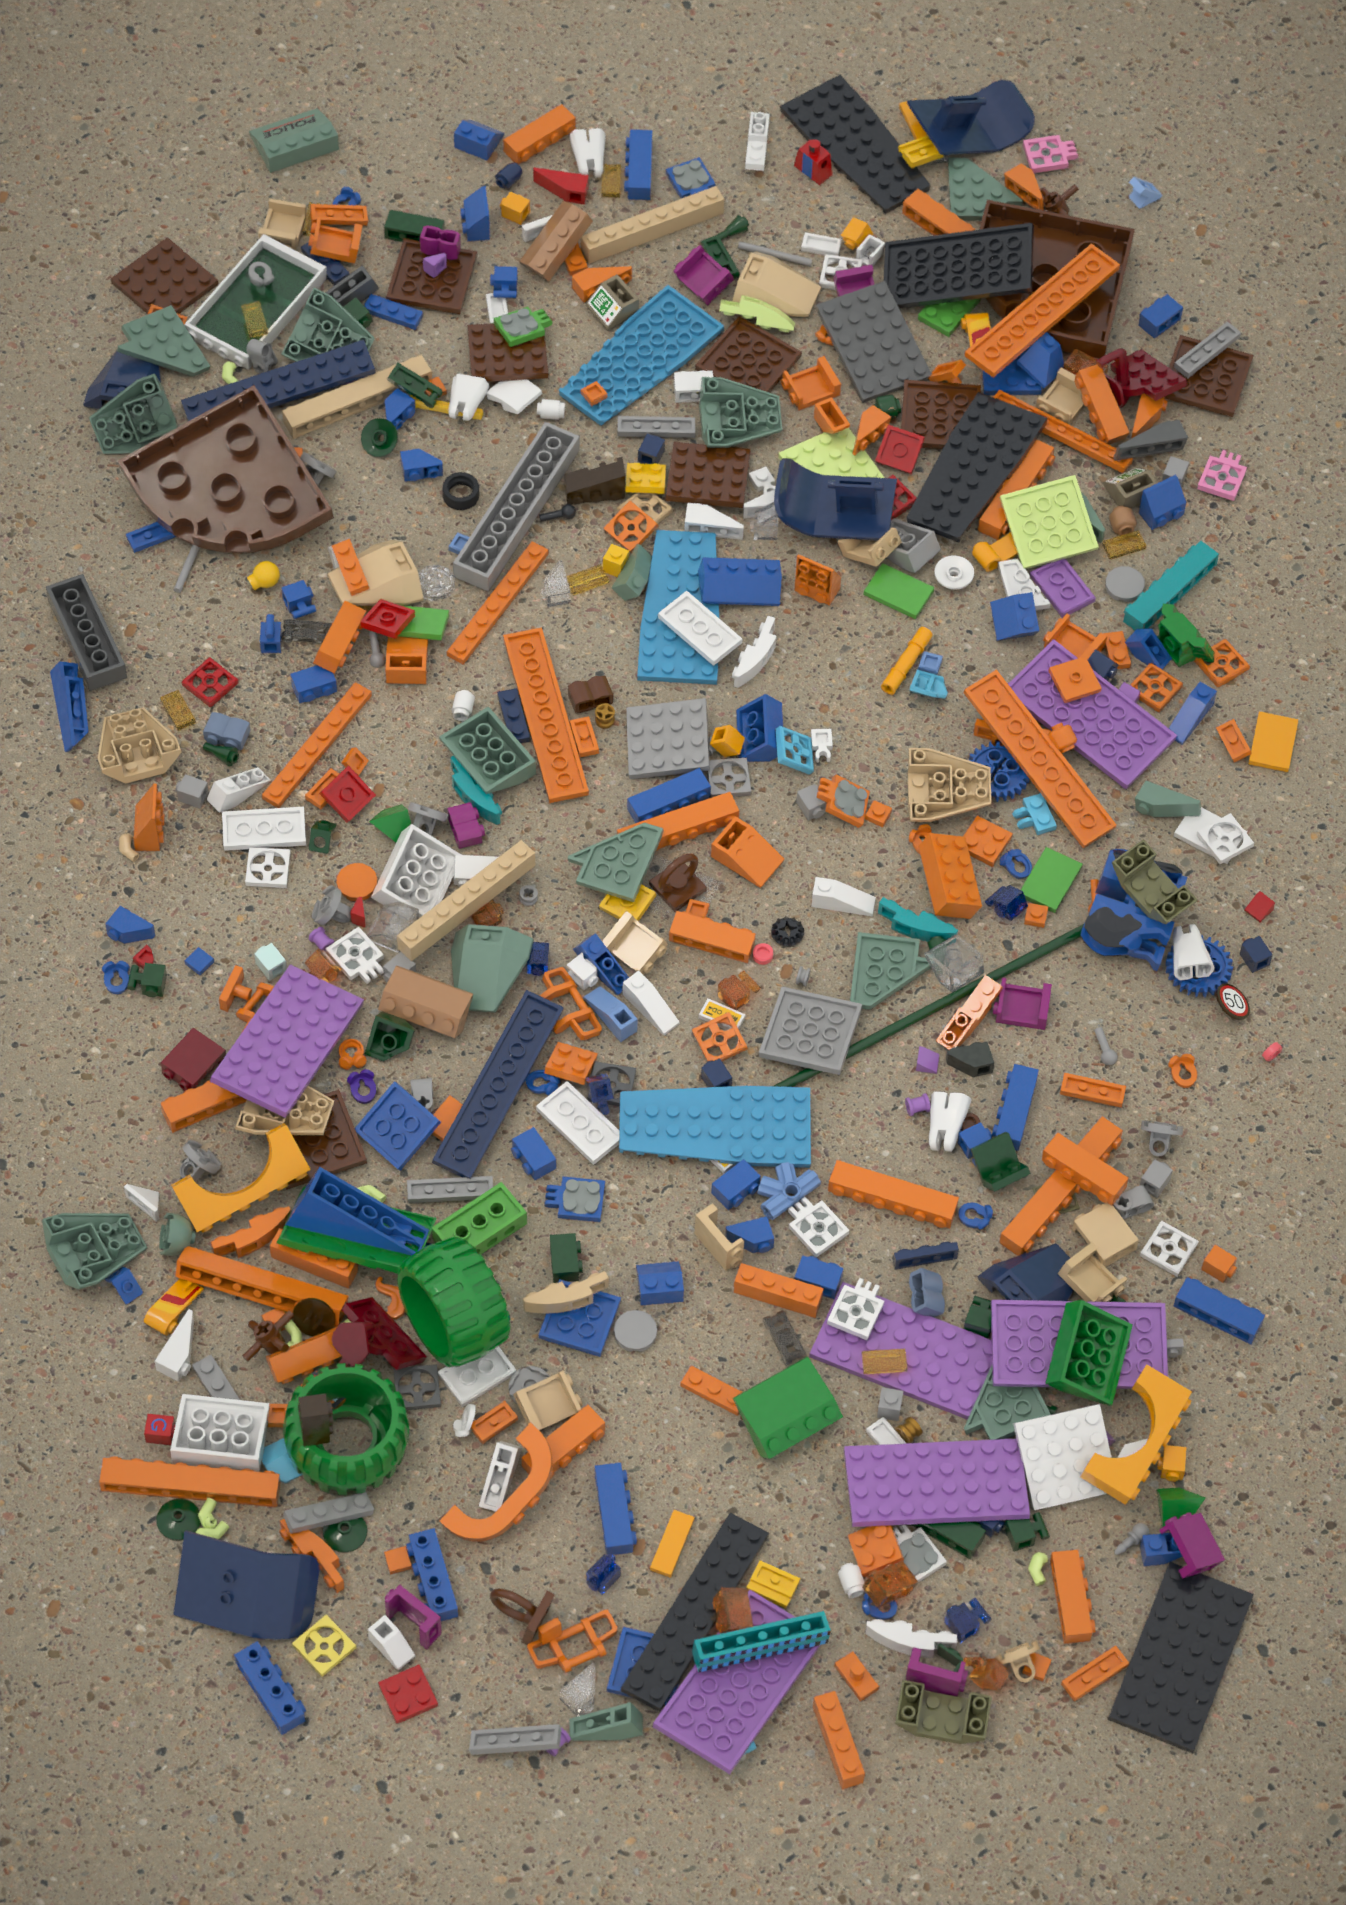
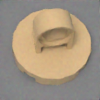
M1037 1640L1031 1641L1032 1646H1029L1028 1642L1006 1650L1004 1657L1001 1654L996 1655L995 1659L998 1665L1010 1662L1019 1681H1031L1035 1676V1667L1030 1654L1040 1649ZM1023 1665L1029 1666L1032 1670V1674L1028 1678H1023L1019 1675V1668Z

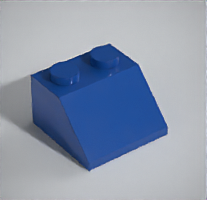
M462 120L454 132V148L488 161L503 138L504 132L473 120Z
M483 186L464 199V208H460L461 220L465 219V223H462L463 234H467V242L490 240L489 209L486 186Z
M1173 475L1143 490L1139 514L1151 530L1162 527L1167 522L1183 516L1186 500L1178 477Z
M1033 592L1011 595L990 602L997 641L1033 636L1039 632Z
M679 1261L636 1265L641 1306L684 1301V1286Z

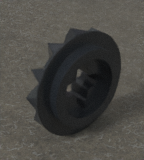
M785 916L782 919L778 918L772 924L771 935L774 941L782 946H794L803 939L804 928L801 921L798 922L795 917L787 918ZM786 926L791 930L790 936L784 931Z

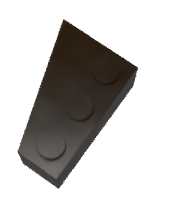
M623 457L617 458V462L611 464L600 463V467L588 470V467L564 474L567 504L577 505L588 502L597 503L600 501L625 499L626 475Z
M326 1394L299 1397L298 1412L303 1446L330 1443V1434H334L331 1401L327 1402Z

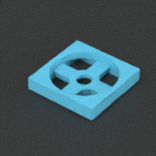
M782 726L777 727L778 763L809 775L813 773L811 737ZM784 736H790L791 743L785 741ZM793 746H795L798 749V753L795 752ZM786 750L791 752L793 759L786 757ZM801 756L806 757L805 764L801 763Z

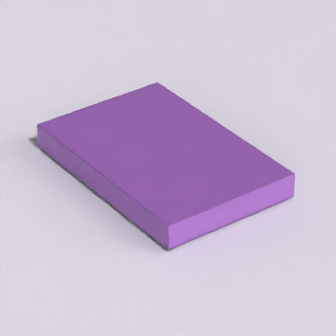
M1066 559L1048 563L1030 572L1032 580L1062 618L1066 614H1071L1095 602L1096 597Z

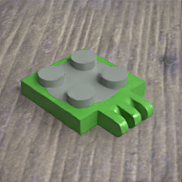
M529 307L494 318V325L510 347L544 336V328L551 326L553 323L543 309L532 312Z

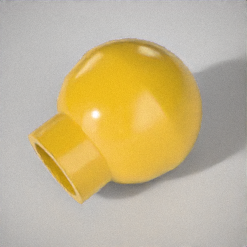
M262 561L254 567L253 574L249 575L247 579L254 590L260 587L270 588L278 583L280 571L273 562Z

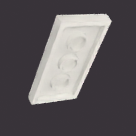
M688 591L658 613V618L713 666L742 644V638Z
M304 807L222 812L224 851L249 849V847L306 846Z
M568 1081L536 1106V1110L593 1165L619 1145V1130Z

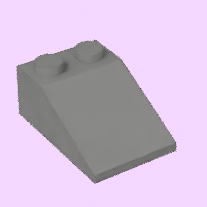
M897 519L891 521L890 529L892 527L897 529L902 543L887 558L901 569L915 573L941 550L934 531Z

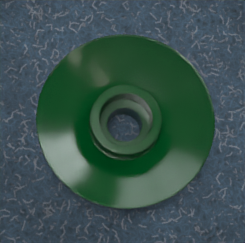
M375 418L369 421L361 433L363 448L368 454L375 457H383L390 454L398 442L396 427L391 421L384 418ZM384 435V440L381 442L380 436Z
M170 1500L158 1511L156 1518L157 1527L166 1538L181 1541L184 1538V1531L196 1533L199 1529L201 1522L198 1513L200 1511L189 1500ZM176 1514L182 1515L180 1519L174 1518Z
M362 1517L323 1526V1537L331 1549L341 1553L352 1552L361 1547L365 1542L367 1525ZM342 1526H348L349 1529L346 1530V1531H343V1530H341V1527H342Z

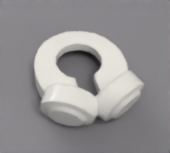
M467 1404L462 1420L454 1422L453 1430L455 1431V1436L466 1437L470 1435L469 1430L473 1423L476 1409L474 1404Z

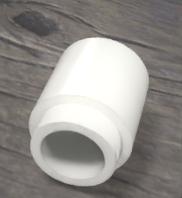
M542 399V402L538 403L537 414H540V418L554 420L564 418L565 403H561L560 400Z
M461 690L455 694L452 713L453 718L458 721H465L472 714L475 697L470 691Z
M853 1563L843 1565L838 1572V1576L845 1594H848L849 1598L863 1595L866 1592V1584L859 1566L853 1565Z

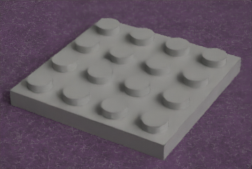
M706 698L626 707L630 779L689 773L698 768L701 771L710 770Z
M782 987L759 1050V1057L840 1075L862 1011V1004Z

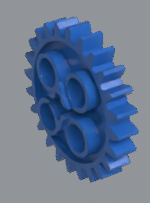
M997 741L996 746H993L991 742H989L988 747L982 744L981 751L975 748L974 754H969V761L990 767L992 781L991 798L995 797L996 802L999 801V797H1002L1004 801H1007V796L1014 799L1015 793L1021 795L1022 789H1026V785L1029 783L1028 776L1005 746H1000L999 741Z
M1201 935L1216 972L1211 973L1208 977L1178 980L1175 977L1173 965L1174 949L1173 945L1171 946L1165 966H1167L1166 973L1169 974L1168 980H1174V987L1180 985V992L1186 989L1188 996L1191 992H1195V997H1198L1199 993L1206 997L1207 992L1214 995L1215 989L1221 984L1228 983V980L1231 979L1233 959H1228L1230 952H1224L1225 946L1218 947V940L1212 943L1211 937L1204 940L1203 935ZM1193 966V977H1196V976H1195V971H1194V966Z

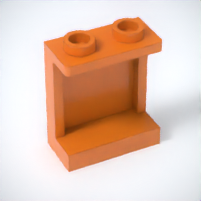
M318 216L316 223L312 222L310 232L312 234H310L308 246H312L310 254L355 264L362 225L355 224L353 232L320 225L321 217Z
M825 356L817 358V366L789 375L787 370L783 371L781 379L782 388L787 390L791 403L795 404L798 410L813 406L830 397L840 396L841 383Z
M1066 614L1063 618L1057 620L1052 632L1048 631L1043 641L1045 642V648L1054 639L1077 658L1086 656L1088 660L1095 649L1100 652L1103 651L1107 636L1101 632L1097 637L1071 623L1070 615Z

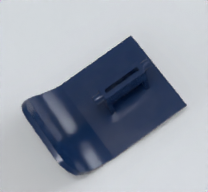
M1009 80L995 81L972 95L949 96L947 99L907 101V105L940 155L988 153L1004 150L1024 139L1032 131L1035 123L1032 109L1016 85Z
M783 458L779 464L774 493L775 510L784 524L811 537L878 541L890 530L897 479L821 475L806 469L792 459Z
M186 1530L184 1531L173 1615L251 1638L291 1639L298 1637L307 1630L312 1622L319 1579V1563L316 1558L307 1554L262 1552Z

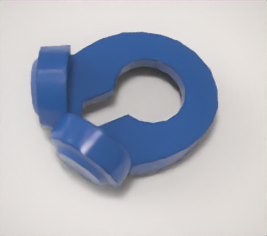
M343 187L340 195L334 199L332 205H338V203L347 199H351L348 202L349 205H359L361 197L358 192H353L352 188Z
M1012 849L1000 859V865L1005 866L1007 871L1015 878L1024 879L1031 873L1032 864L1020 849ZM1012 857H1014L1017 860V862H1022L1024 864V872L1019 873L1015 870V864L1012 861Z
M109 961L102 967L105 987L112 994H121L127 989L130 966L126 962L118 961L115 964ZM116 971L123 980L119 986L111 984V979L114 978Z
M545 1070L531 1072L526 1078V1085L531 1092L537 1094L545 1093L549 1096L558 1089V1084L561 1082L559 1077L545 1074ZM537 1078H543L545 1081H550L549 1083L542 1084L539 1087H535L533 1085L534 1081Z
M966 1203L960 1207L958 1212L961 1223L971 1228H978L979 1230L984 1229L989 1224L993 1215L991 1205L982 1206L978 1203ZM968 1209H974L978 1215L983 1216V1219H969L965 1216V1212Z
M872 1587L864 1595L862 1608L866 1616L870 1615L876 1619L889 1620L897 1612V1603L890 1595L878 1593ZM873 1601L877 1603L886 1601L890 1604L891 1608L888 1612H881L878 1607L871 1605Z

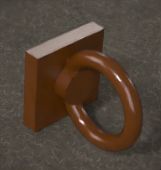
M691 853L678 857L663 872L649 880L650 887L674 912L687 905L690 899L694 900L707 891V886L695 874L699 863L698 858Z
M501 1588L491 1591L490 1600L505 1615L528 1624L521 1643L528 1645L532 1642L538 1627L541 1626L547 1615L555 1594L547 1590L538 1607L521 1595ZM500 1598H505L515 1602L516 1604L524 1608L527 1611V1613H522L511 1608L510 1606L505 1604Z

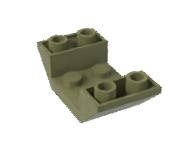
M1143 839L1115 859L1112 865L1121 887L1149 918L1167 924L1198 900L1185 885L1179 889L1154 862L1157 854Z
M902 1680L895 1720L896 1725L918 1737L951 1743L965 1744L985 1740L992 1696L970 1692L967 1699L924 1691L925 1684Z

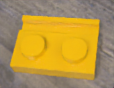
M928 135L898 147V152L902 153V157L911 168L944 157V155H940Z
M760 1560L746 1587V1591L752 1590L766 1600L787 1609L800 1583V1578Z

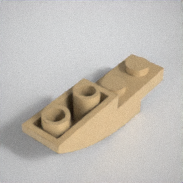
M604 1271L594 1273L588 1279L581 1282H573L568 1288L564 1286L562 1281L557 1284H549L545 1289L539 1292H531L523 1298V1309L525 1312L548 1314L582 1308L593 1303V1294L609 1288V1277Z

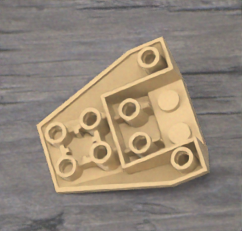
M756 251L750 254L737 282L732 301L740 302L741 296L744 295L771 304L787 316L809 317L821 291V286L779 259Z
M389 540L374 544L357 555L370 588L366 591L351 596L340 566L327 574L342 605L344 601H347L356 606H374L380 599L405 606L423 601L424 599L418 571L402 541Z
M144 707L104 717L98 762L102 773L125 784L166 773L181 754L177 738Z
M909 748L907 780L908 814L911 822H932L991 805L990 767L930 748Z
M307 1086L286 1118L247 1100L244 1110L240 1112L235 1129L255 1135H266V1132L285 1123L292 1135H323L334 1100Z

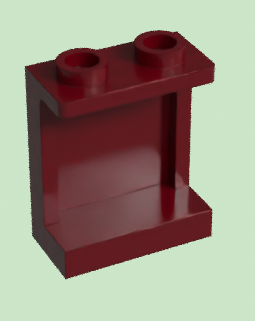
M192 1028L161 1061L162 1074L166 1079L174 1080L178 1083L179 1087L184 1091L191 1088L195 1089L214 1066L222 1062L226 1056V1050L195 1028Z

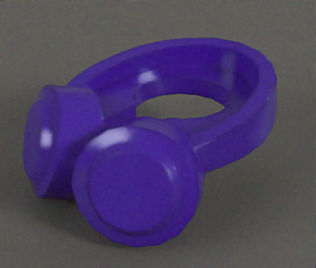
M368 1069L362 1070L360 1074L352 1072L347 1078V1083L351 1085L353 1098L362 1104L370 1103L376 1095V1085L373 1081L374 1073ZM360 1081H363L365 1086L370 1089V1093L366 1096L358 1093Z

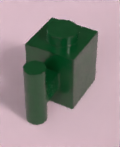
M356 297L343 307L365 329L373 322L370 312Z
M145 963L143 973H139L140 967L138 965H132L127 989L133 991L136 988V984H141L142 995L163 997L167 979L166 965Z
M974 1295L964 1323V1330L987 1339L989 1338L990 1332H992L991 1310H989L991 1309V1300Z
M1040 1512L1032 1515L1033 1523L1029 1519L1006 1520L1004 1529L1013 1552L1034 1546L1035 1534L1037 1533L1040 1534L1042 1540L1050 1537Z

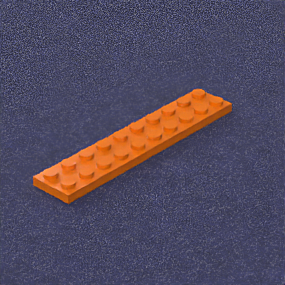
M1090 244L967 349L965 357L994 378L1117 272L1120 264L1096 246Z
M542 627L503 635V641L549 803L588 796V786Z
M997 669L964 689L963 693L1083 849L1116 828L1117 824L1059 749L1054 746L1048 735Z

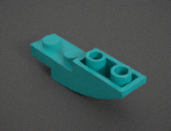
M451 756V769L454 773L452 775V787L464 803L471 802L473 808H477L479 816L496 825L500 824L502 810L498 803H494L493 794H486L454 756Z
M885 897L879 902L878 914L892 921V930L926 942L935 936H942L943 939L948 941L947 944L957 941L958 929L950 923L939 920L934 914L922 911L917 916L912 910H906L895 901L888 900Z

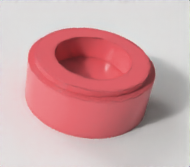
M761 943L754 947L753 960L756 963L765 965L772 961L773 949L770 945Z
M1278 1042L1273 1043L1263 1052L1262 1057L1266 1061L1273 1060L1282 1051V1046Z

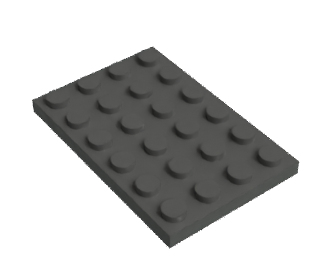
M885 281L816 304L815 309L862 403L904 389V380H929L928 377L932 373Z

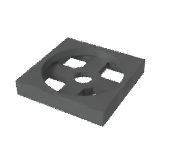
M595 1061L587 1100L589 1102L620 1106V1098L614 1099V1094L618 1091L633 1090L636 1068ZM601 1071H610L608 1079H596ZM618 1074H626L630 1080L629 1084L619 1082L617 1080ZM614 1082L616 1087L609 1088L608 1084ZM595 1087L605 1090V1098L596 1092Z
M437 1364L406 1367L399 1370L393 1368L396 1391H399L401 1395L410 1394L414 1397V1403L404 1400L406 1410L441 1407ZM420 1374H430L434 1382H422ZM404 1375H412L410 1385L399 1386V1382ZM420 1385L422 1389L419 1392H415L413 1387ZM426 1392H435L428 1401L423 1402L422 1396Z

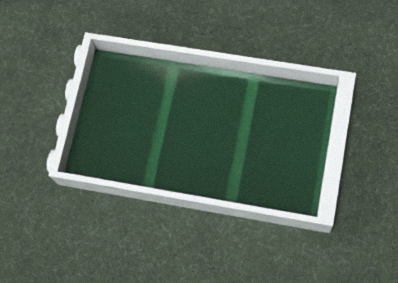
M263 234L184 326L195 342L203 345L207 350L218 353L222 358L233 361L237 366L249 370L253 365L247 354V344L249 341L256 339L271 344L306 304L313 288L319 289L327 279L326 266ZM254 262L266 263L271 268L272 275L275 277L274 281L269 285H253L249 278L250 265ZM262 267L255 268V273L264 279L263 274L265 270Z

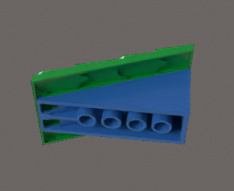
M319 1167L308 1185L304 1186L300 1191L276 1243L306 1253L311 1251L333 1259H344L369 1268H380L397 1274L400 1264L405 1259L425 1247L437 1218L389 1207Z

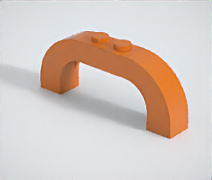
M531 1422L516 1438V1441L531 1455L532 1469L529 1476L503 1505L488 1518H471L454 1505L440 1520V1523L452 1534L464 1540L475 1542L494 1539L505 1533L513 1524L518 1525L525 1517L523 1513L529 1507L531 1509L535 1507L540 1501L539 1496L547 1487L552 1475L553 1457L545 1437Z

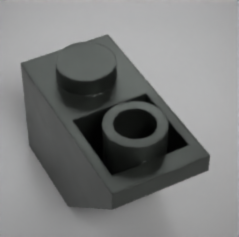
M974 1042L969 1046H956L947 1050L946 1063L949 1066L971 1077L993 1073L994 1060L988 1042Z

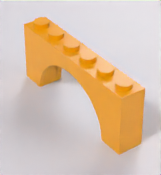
M285 1123L265 1133L269 1143L267 1164L260 1176L247 1187L231 1193H215L200 1187L190 1175L171 1184L196 1232L201 1231L204 1233L213 1228V1223L219 1220L224 1222L232 1217L231 1213L237 1210L242 1212L251 1207V1202L257 1199L262 1201L270 1196L269 1193L275 1189L280 1191L289 1185V1181L293 1179L298 1181L308 1175L307 1172L311 1169Z
M1147 1364L1132 1387V1390L1137 1392L1144 1400L1150 1413L1151 1428L1146 1444L1136 1453L1122 1458H1108L1094 1453L1080 1476L1125 1505L1130 1499L1134 1501L1141 1490L1137 1486L1140 1481L1144 1483L1151 1472L1148 1470V1467L1151 1463L1153 1465L1156 1464L1161 1455L1158 1452L1161 1445L1163 1447L1167 1445L1171 1438V1435L1168 1434L1170 1429H1176L1182 1419L1179 1417L1181 1410L1185 1412L1191 1403V1400L1188 1398L1192 1391Z

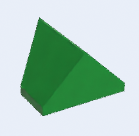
M402 804L382 810L369 821L391 838L395 844L401 832L411 825L408 809Z
M1181 1488L1157 1489L1162 1528L1166 1526L1164 1522L1172 1517L1179 1519V1517L1189 1512L1194 1515L1206 1497Z

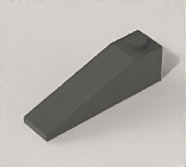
M362 265L325 293L331 295L344 307L355 297L359 301H363L380 288Z
M1180 420L1165 421L1120 444L1113 459L1116 461L1183 450L1188 435Z

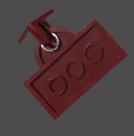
M1119 348L1095 360L1101 369L1109 362L1115 360V362L1110 364L1111 371L1116 374L1115 378L1113 379L1105 374V377L1119 409L1126 405L1129 396H1138L1145 393L1157 401L1187 386L1185 378L1142 349L1127 356L1126 350Z
M373 1297L345 1303L341 1309L351 1322L338 1325L332 1335V1344L343 1356L339 1363H346V1367L363 1364L369 1353L383 1355L396 1370L423 1363L427 1358L423 1351Z

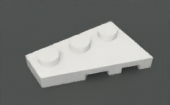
M1018 559L998 562V569L1006 597L1033 592L1036 610L1050 608V602L1043 597L1039 587L1035 586L1031 581L1030 575Z

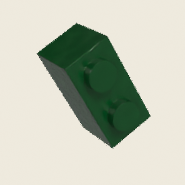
M576 1233L550 1235L553 1283H558L559 1279L568 1282L579 1281V1273H583L582 1260H578L577 1254H581V1243L576 1241Z

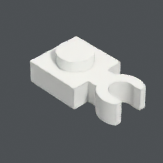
M767 467L749 473V479L757 492L763 490V494L775 489V480Z
M811 729L812 751H816V762H819V757L822 755L826 756L827 762H830L831 753L829 750H832L833 747L831 729Z

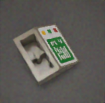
M617 274L600 284L586 302V306L602 325L609 330L626 321L639 310V298Z
M1136 467L1104 481L1103 485L1118 506L1133 508L1141 504L1143 490L1158 482L1149 470Z

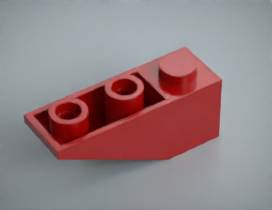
M533 168V182L566 202L585 205L589 189V175Z

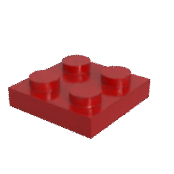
M888 425L875 462L912 474L925 437Z
M380 599L360 621L361 628L396 639L415 617V610Z
M349 765L319 793L346 823L376 796Z
M420 1664L378 1682V1686L396 1724L438 1706V1702Z

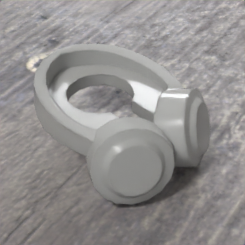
M254 262L250 265L249 278L253 285H269L274 281L275 277L272 275L271 268L266 263ZM262 267L265 270L263 274L264 279L255 273V268Z

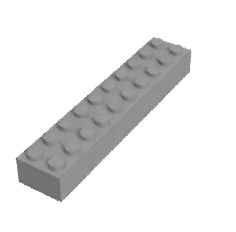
M547 422L543 424L453 562L454 577L486 591L490 590L580 450V436Z

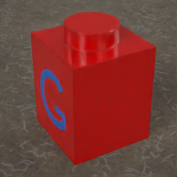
M147 1414L144 1431L146 1443L172 1445L176 1426L174 1416Z

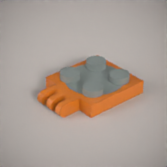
M837 774L832 777L831 781L821 778L817 798L827 803L825 811L858 828L861 827L864 823L870 791Z

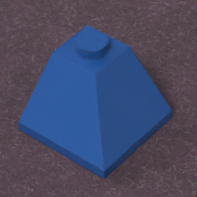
M1047 332L1016 362L1043 389L1057 377V372L1060 368L1065 369L1061 345Z

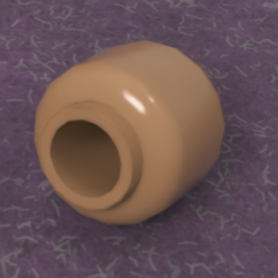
M1117 506L1109 515L1112 530L1116 534L1127 536L1136 528L1137 521L1132 509L1129 507Z

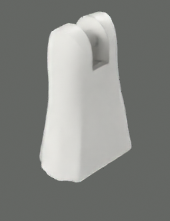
M600 128L590 129L589 140H587L586 130H574L570 133L569 139L579 173L588 175V171L594 170L595 178H601L603 173L605 132Z
M457 374L453 377L448 409L450 418L456 419L458 412H463L464 421H469L473 417L489 389V383L485 378Z
M1190 924L1189 933L1183 934L1181 926L1175 927L1173 931L1175 977L1178 980L1193 978V966L1196 977L1210 976L1214 971V965L1197 926Z
M933 1092L931 1094L929 1146L932 1151H939L942 1140H944V1150L946 1152L953 1151L972 1101L969 1096L963 1093H950L949 1096L945 1092Z

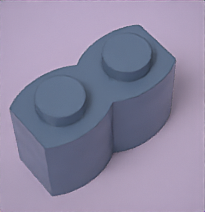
M212 712L203 731L204 740L212 745L218 744L242 750L251 731L250 723L243 719L230 718L227 715Z
M924 1268L911 1272L909 1285L913 1292L911 1297L913 1311L934 1318L943 1314L945 1301L941 1294L943 1282L940 1274Z

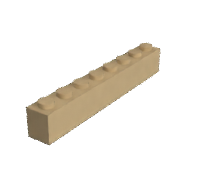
M717 186L585 234L581 237V251L589 264L722 215L724 214L725 199Z
M422 355L412 357L400 363L424 379H432V371ZM395 364L390 368L377 371L375 374L360 378L355 382L342 385L335 390L325 392L320 396L307 399L300 404L282 410L283 423L294 439L384 403L385 399L397 388L404 393L407 392L387 380L396 366Z
M520 840L397 935L398 949L412 962L535 866V852Z

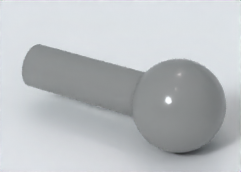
M371 631L369 632L372 648L370 664L373 667L379 668L385 664L386 659L380 653L377 633Z
M1102 1027L1096 1028L1094 1031L1102 1049L1101 1061L1106 1065H1113L1117 1061V1053L1110 1049Z

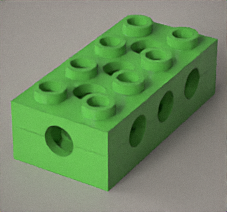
M500 1182L433 1226L432 1239L436 1243L450 1237L462 1238L477 1249L478 1254L481 1255L527 1225V1212L506 1186Z

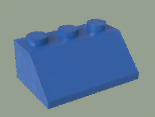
M764 694L736 710L737 730L745 737L738 758H747V762L771 761L778 757L776 728L779 726L783 727L782 703Z

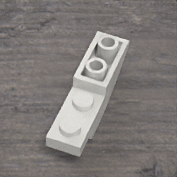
M751 112L745 169L764 171L770 114Z
M767 616L765 623L762 622L760 625L759 638H755L753 646L747 644L745 652L741 651L738 660L740 664L734 668L732 673L734 687L739 688L755 677L772 656L776 647V635H773L775 629L774 617Z
M875 1619L867 1621L866 1635L885 1647L907 1655H911L914 1647L922 1650L921 1657L933 1658L934 1650L938 1649L940 1643L948 1649L953 1648L956 1650L957 1634H952L948 1631L929 1633L926 1630H918L912 1632V1623L901 1620L892 1623Z

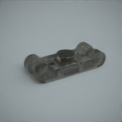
M287 619L284 621L283 628L285 631L282 632L281 639L284 642L322 643L332 623Z
M784 1310L778 1311L772 1317L766 1316L763 1318V1323L781 1354L785 1366L792 1364V1361L796 1359L801 1360L806 1357L804 1348ZM778 1323L782 1324V1325L779 1326V1327H776V1326H775V1324H778ZM793 1346L795 1351L789 1353L787 1348Z

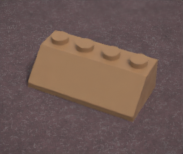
M563 201L519 263L549 282L593 220L586 212L574 204Z
M396 966L383 990L378 1010L456 1038L463 1032L473 993Z

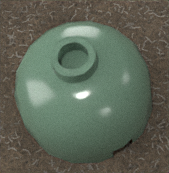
M166 1213L164 1219L168 1220L166 1225L162 1224L159 1238V1248L164 1250L160 1254L178 1256L181 1255L187 1246L194 1244L196 1232L192 1231V1225L186 1217L179 1214Z

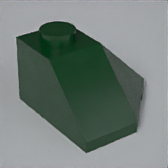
M382 1011L375 1016L364 1054L385 1061L410 1049L415 1029L405 1019Z

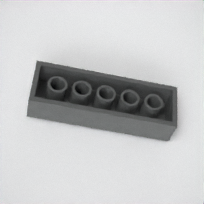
M80 574L46 586L49 604L89 691L126 679L125 663L84 575Z

